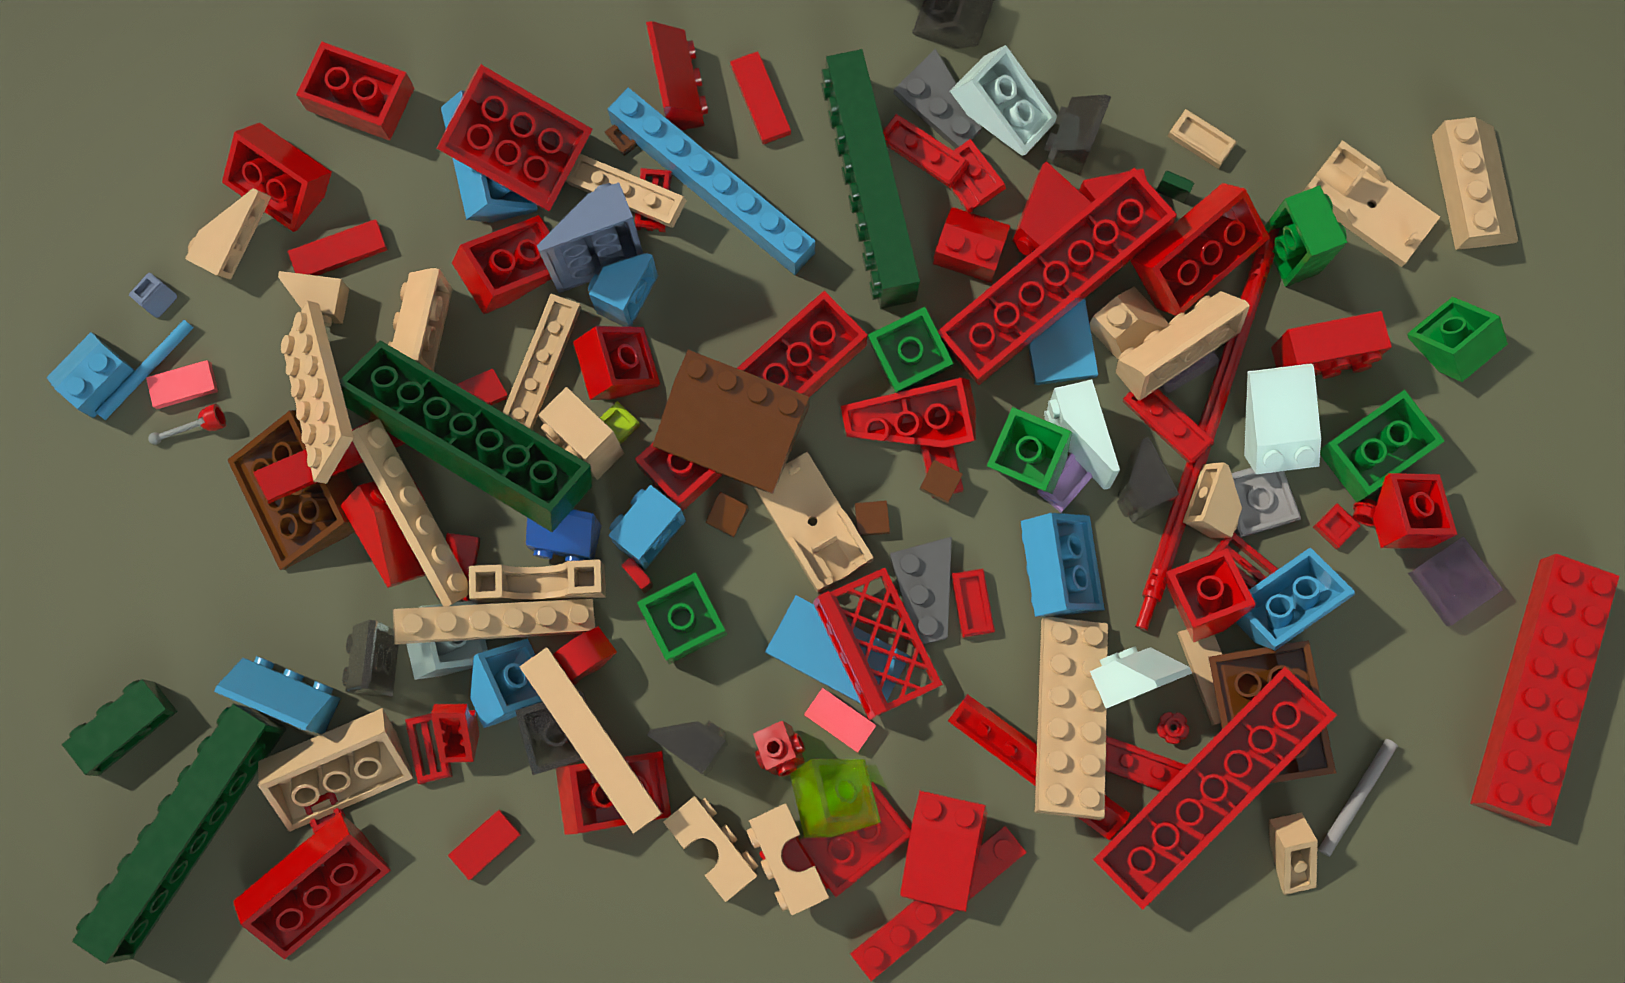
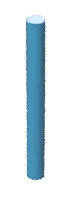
M183 320L95 412L106 420L194 327Z

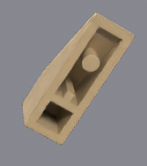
M254 188L198 231L197 235L188 245V254L185 259L217 276L231 280L272 196Z

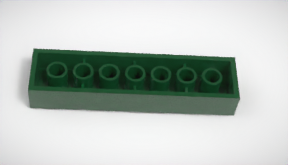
M863 49L826 56V68L821 69L823 83H821L824 101L829 103L828 118L831 129L835 128L836 152L838 157L842 156L843 167H841L844 184L849 185L850 195H848L850 210L852 214L856 213L857 224H855L858 242H863L864 252L862 253L864 268L866 271L871 270V281L869 282L871 297L873 300L878 299L880 309L915 302L917 300L920 279Z
M381 340L339 381L346 408L369 422L380 419L387 433L552 533L592 487L590 464Z
M232 704L231 707L225 708L216 721L218 726L212 735L207 736L198 746V755L193 763L187 765L177 778L178 785L172 794L165 796L158 805L157 811L159 813L153 822L147 824L137 837L138 844L132 853L125 855L118 864L117 871L119 872L113 881L106 884L97 895L96 900L98 903L92 912L87 913L79 921L76 927L78 932L71 942L104 964L133 959L257 774L258 761L269 756L286 731V728L250 707Z

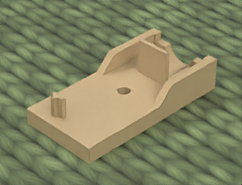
M1343 140L1304 189L1306 191L1320 185L1324 194H1327L1332 201L1333 213L1337 221L1400 267L1408 261L1440 218L1439 215L1387 180L1380 166ZM1367 202H1373L1375 207L1370 208Z
M808 452L785 464L773 494L755 488L817 594L873 562L874 557L849 516L841 508ZM810 518H815L817 520V524L815 526H811L808 524V520Z

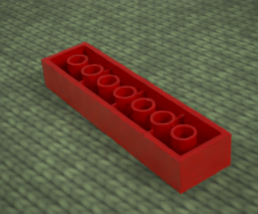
M1134 167L941 327L938 333L945 347L978 385L982 384L1174 224L1177 214Z
M824 290L738 366L737 369L810 397L867 346L868 335ZM653 443L635 458L639 469L669 500L681 508L682 512L723 476L720 473L654 448L652 446Z
M1553 554L1540 559L1470 804L1533 827L1551 826L1619 575L1559 554Z
M1284 667L1093 860L1143 910L1337 715L1294 674Z

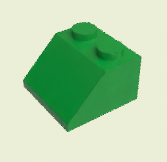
M1451 297L1407 333L1408 339L1438 372L1460 382H1463L1508 345L1499 315L1455 297Z
M1012 407L987 467L1053 494L1066 464L1072 431Z

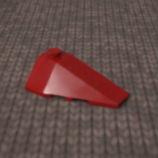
M953 379L840 406L847 437L943 448L976 441V408L969 379Z

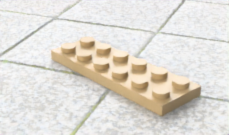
M307 301L302 311L295 315L290 333L283 337L281 352L285 356L286 374L289 375L291 395L294 397L297 407L296 417L300 420L302 442L305 443L308 454L307 464L311 467L314 482L327 484L354 436L319 303Z
M1044 616L1041 620L1035 813L1096 820L1104 818L1106 708L1090 671L1101 667L1102 665L1099 660L1107 657L1108 624L1048 616Z

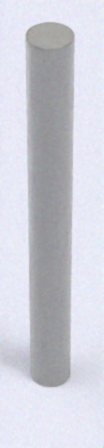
M1389 739L1384 741L1318 848L1321 853L1329 857L1331 856L1397 749L1398 745Z

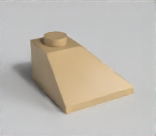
M1135 287L1116 296L1097 312L1089 323L1093 334L1117 359L1126 349L1130 347L1136 349L1142 345L1144 339L1153 331L1159 330L1161 332L1170 326Z

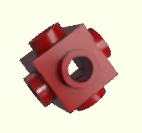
M783 720L753 733L758 750L755 751V756L763 770L765 769L774 775L783 777L797 771L796 766L805 763L802 752L805 751V746L801 736L798 733H794L792 726Z

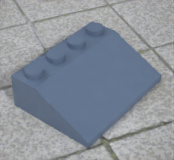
M619 182L616 184H602L594 192L588 193L537 245L558 293L590 282L595 274H600L604 266L643 254L634 219Z

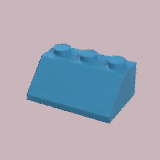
M1048 513L1021 521L1022 541L1027 561L1026 569L1030 581L1031 603L1034 608L1035 617H1057L1105 610L1090 516Z
M1310 547L1249 589L1256 607L1241 617L1236 623L1255 643L1277 650L1354 596L1355 591Z
M256 656L254 661L242 658L217 684L214 690L218 694L302 730L319 734L326 732L341 699L332 695L334 688L315 681L313 686L302 682L304 675L287 668L284 673L273 670L275 663Z

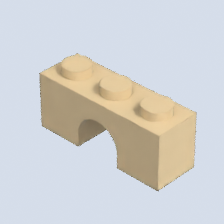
M694 796L663 821V823L683 848H687L693 842L702 838L711 840L717 846L719 852L718 862L705 877L722 899L727 902L758 876L754 870L759 865L747 850L742 854L733 844L738 839L726 824L722 827L718 825L713 818L717 812L706 798L700 801Z
M786 803L749 820L752 828L746 831L753 847L757 848L760 846L766 859L760 862L768 880L775 878L780 890L775 892V896L783 912L789 909L792 916L829 898L815 866L805 871L797 872L789 869L783 861L782 851L785 844L789 840L801 835Z

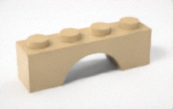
M601 560L567 561L563 564L545 567H514L502 564L469 566V599L476 604L606 598L605 565Z

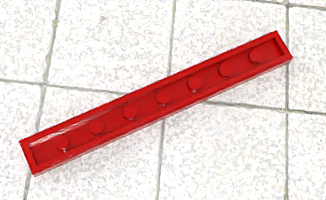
M494 369L456 384L491 406L506 400L508 396ZM368 422V423H365V424H363V425H361V426H359V427H356V428L352 429V431H354L355 429L360 428V427H362V426H364V425H366V424H369V423H371V422ZM387 433L395 448L405 444ZM353 441L331 476L364 462ZM306 449L253 472L268 504L317 483L314 482L311 467L307 464L308 454Z

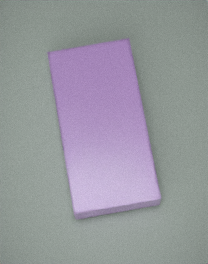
M1070 453L1053 494L1041 489L1037 493L1062 513L1093 476L1076 461L1074 454Z

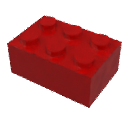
M321 41L296 96L309 112L390 141L414 91V86L405 71Z
M1382 311L1290 328L1271 347L1276 368L1312 363L1315 376L1322 375L1323 379L1338 376L1343 370L1352 369L1354 373L1371 369L1372 364L1383 359L1382 355L1392 348Z

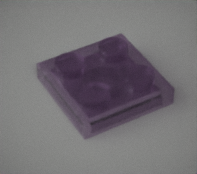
M1464 536L1408 573L1447 627L1453 625L1503 590Z

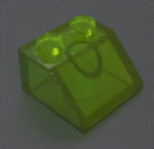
M810 759L790 774L804 838L834 837L881 822L865 759Z

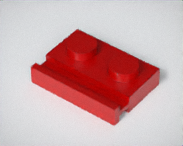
M971 139L953 150L966 158L970 165L953 187L950 188L968 214L972 213L973 209L977 206H982L1006 189L1005 183Z

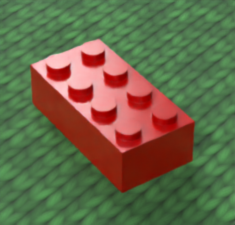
M1222 183L1133 258L1131 263L1156 308L1177 316L1190 308L1269 240L1270 237L1247 190Z

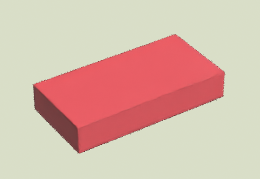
M208 360L146 377L152 406L155 409L218 392L212 364Z
M824 688L821 689L804 714L805 717L857 753L876 727L874 723Z

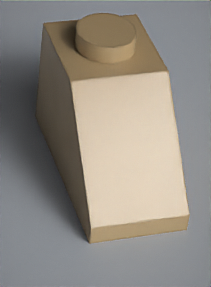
M279 271L278 278L301 309H303L307 301L319 303L325 326H331L332 323L343 324L349 288L342 279Z
M1224 462L1203 464L1183 522L1210 538H1232L1238 526L1242 506L1229 465Z
M1302 813L1269 820V843L1284 895L1316 888L1318 841Z

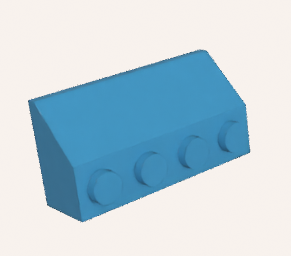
M459 91L441 107L445 128H447L465 91ZM452 158L466 220L496 222L533 213L538 210L537 205Z

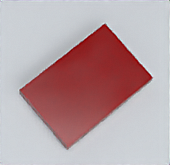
M872 782L801 838L800 842L826 881L829 890L837 897L910 838L911 830Z

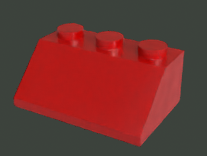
M653 21L646 22L666 119L681 131L704 126L703 115L708 114L705 95L699 96L697 87L702 86L699 68L693 69L691 59H696L693 40L687 41L684 29Z
M259 122L234 132L222 183L240 196H244L253 188L272 196L264 212L292 232H296L325 197L332 172Z

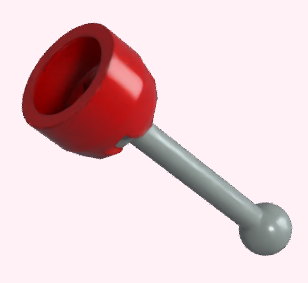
M213 404L200 411L198 420L160 434L153 432L149 435L148 440L151 444L157 445L162 439L198 426L207 431H216L226 427V419L220 406Z

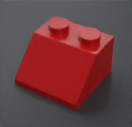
M952 207L935 250L933 264L991 283L1011 225L974 213L968 214L967 211Z
M595 326L573 341L590 400L617 399L660 385L644 327Z
M1390 473L1385 476L1373 515L1381 548H1432L1458 535L1440 474Z
M1228 548L1166 571L1167 589L1193 643L1225 631L1256 607V603Z

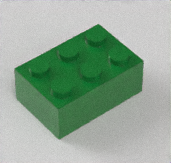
M1320 185L1285 198L1264 226L1267 233L1280 228L1278 237L1275 238L1273 262L1285 287L1320 274L1347 244L1346 230L1342 223L1337 221L1333 213L1332 201L1327 194H1324Z
M1404 389L1320 449V456L1353 499L1358 502L1381 487L1386 475L1401 473L1445 440Z

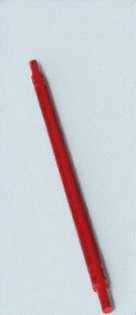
M1280 228L1268 232L1270 239L1261 248L1256 250L1240 298L1247 301L1250 307L1241 332L1225 344L1198 425L1213 440L1275 256L1273 249L1275 238L1278 237ZM1211 448L1194 464L1190 465L1186 461L1142 594L1144 601L1135 625L1140 630L1148 631L1156 604L1161 602L1167 584L1166 571L1172 569L1186 526L1183 520L1203 464H1206Z

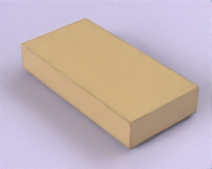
M1187 109L1182 113L1167 136L1217 169L1220 168L1237 143L1236 140Z

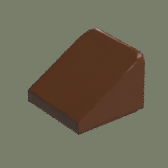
M720 492L706 520V524L734 538L749 508L746 504Z

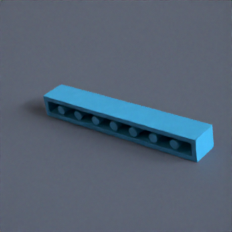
M629 87L608 108L612 125H616L629 139H633L637 146L666 170L672 171V174L792 274L796 275L815 254V240Z

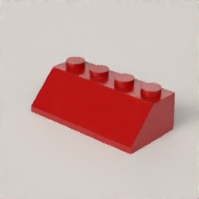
M339 812L233 900L240 925L285 960L390 872L391 869L362 831Z

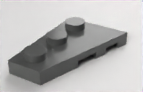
M935 48L894 89V95L956 149L969 139L973 141L981 133L982 127L965 113L951 94L950 90L956 85V82Z
M952 536L892 552L889 555L903 605L923 645L948 638Z

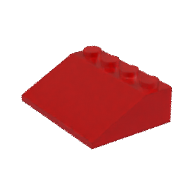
M481 64L477 67L436 149L541 208L550 211L593 129Z

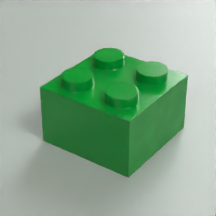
M926 307L868 334V340L894 393L909 390L953 368V362Z
M696 572L637 602L669 665L727 635Z

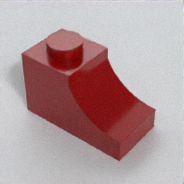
M434 704L431 715L440 762H474L480 735L476 710H469L468 704Z

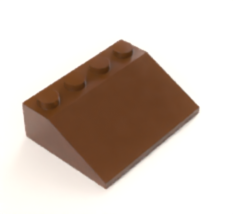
M687 350L672 386L652 446L773 494L810 407L809 397L694 351Z
M289 410L227 460L280 570L293 566L355 532L340 506L355 490L346 470L331 476L327 484L317 482L268 504L254 477V471L306 449L305 443L302 442V429L300 420L296 417V410Z
M1309 640L1284 644L1277 650L1264 647L1208 657L1222 729L1284 667L1321 700ZM1327 726L1270 783L1335 774L1336 768Z

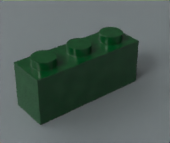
M144 679L131 682L123 689L122 692L124 694L114 702L111 701L101 706L96 711L97 716L88 723L80 724L69 733L70 738L61 745L84 775L100 776L178 712L155 682Z

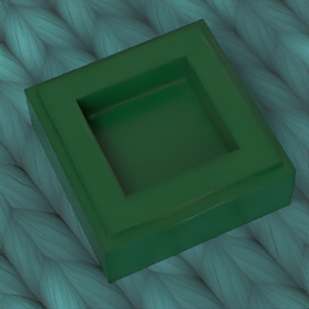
M1165 171L1156 192L1184 204L1193 188L1194 182L1170 171Z

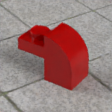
M598 626L574 638L553 655L575 686L583 677L599 670L617 651Z

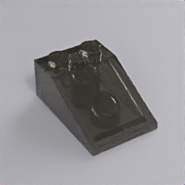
M367 620L353 626V632L348 635L346 650L350 657L349 665L344 668L342 676L343 686H346L345 692L354 695L393 697L399 644L394 642V629L376 620Z

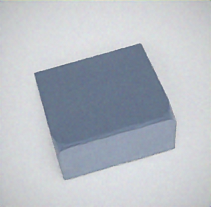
M150 272L129 293L133 300L155 318H159L177 299V294Z

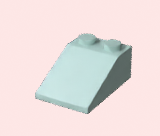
M1006 45L985 55L950 90L951 94L970 118L1021 156L1027 154L1059 119Z
M1313 364L1248 371L1244 456L1255 474L1319 467L1321 432Z
M1092 379L1054 388L1052 397L1048 401V408L1044 411L1045 420L1072 431L1068 452L1074 454L1076 461L1087 472L1092 474V478L1104 490L1109 489L1120 469Z

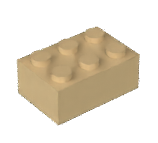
M567 387L538 414L544 423L540 428L546 433V437L551 442L590 464L591 475L597 480L624 454L614 431Z

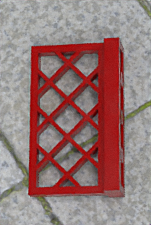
M882 568L836 590L825 592L816 597L813 602L814 607L869 720L943 685L886 568ZM881 578L886 588L883 600L866 594L869 583ZM864 585L862 592L854 590ZM846 593L859 597L855 613L842 609L837 597ZM889 596H890V598H891L893 604L887 602ZM863 600L881 606L876 621L858 615ZM885 607L898 613L901 620L897 629L880 623ZM846 617L852 619L851 624H849ZM856 620L874 627L868 643L855 637L853 629ZM903 625H904V627H905L907 633L902 632ZM878 629L895 635L890 651L873 645ZM899 637L912 641L915 647L912 659L894 653ZM860 646L866 648L865 654L863 653ZM871 650L888 656L883 673L870 668L867 659ZM918 655L921 662L916 661ZM892 658L910 664L905 680L887 674ZM914 666L926 670L932 683L923 687L909 683ZM875 676L881 678L879 684H878V682H877ZM885 680L902 686L899 698L887 703L882 693ZM907 688L915 690L905 695Z

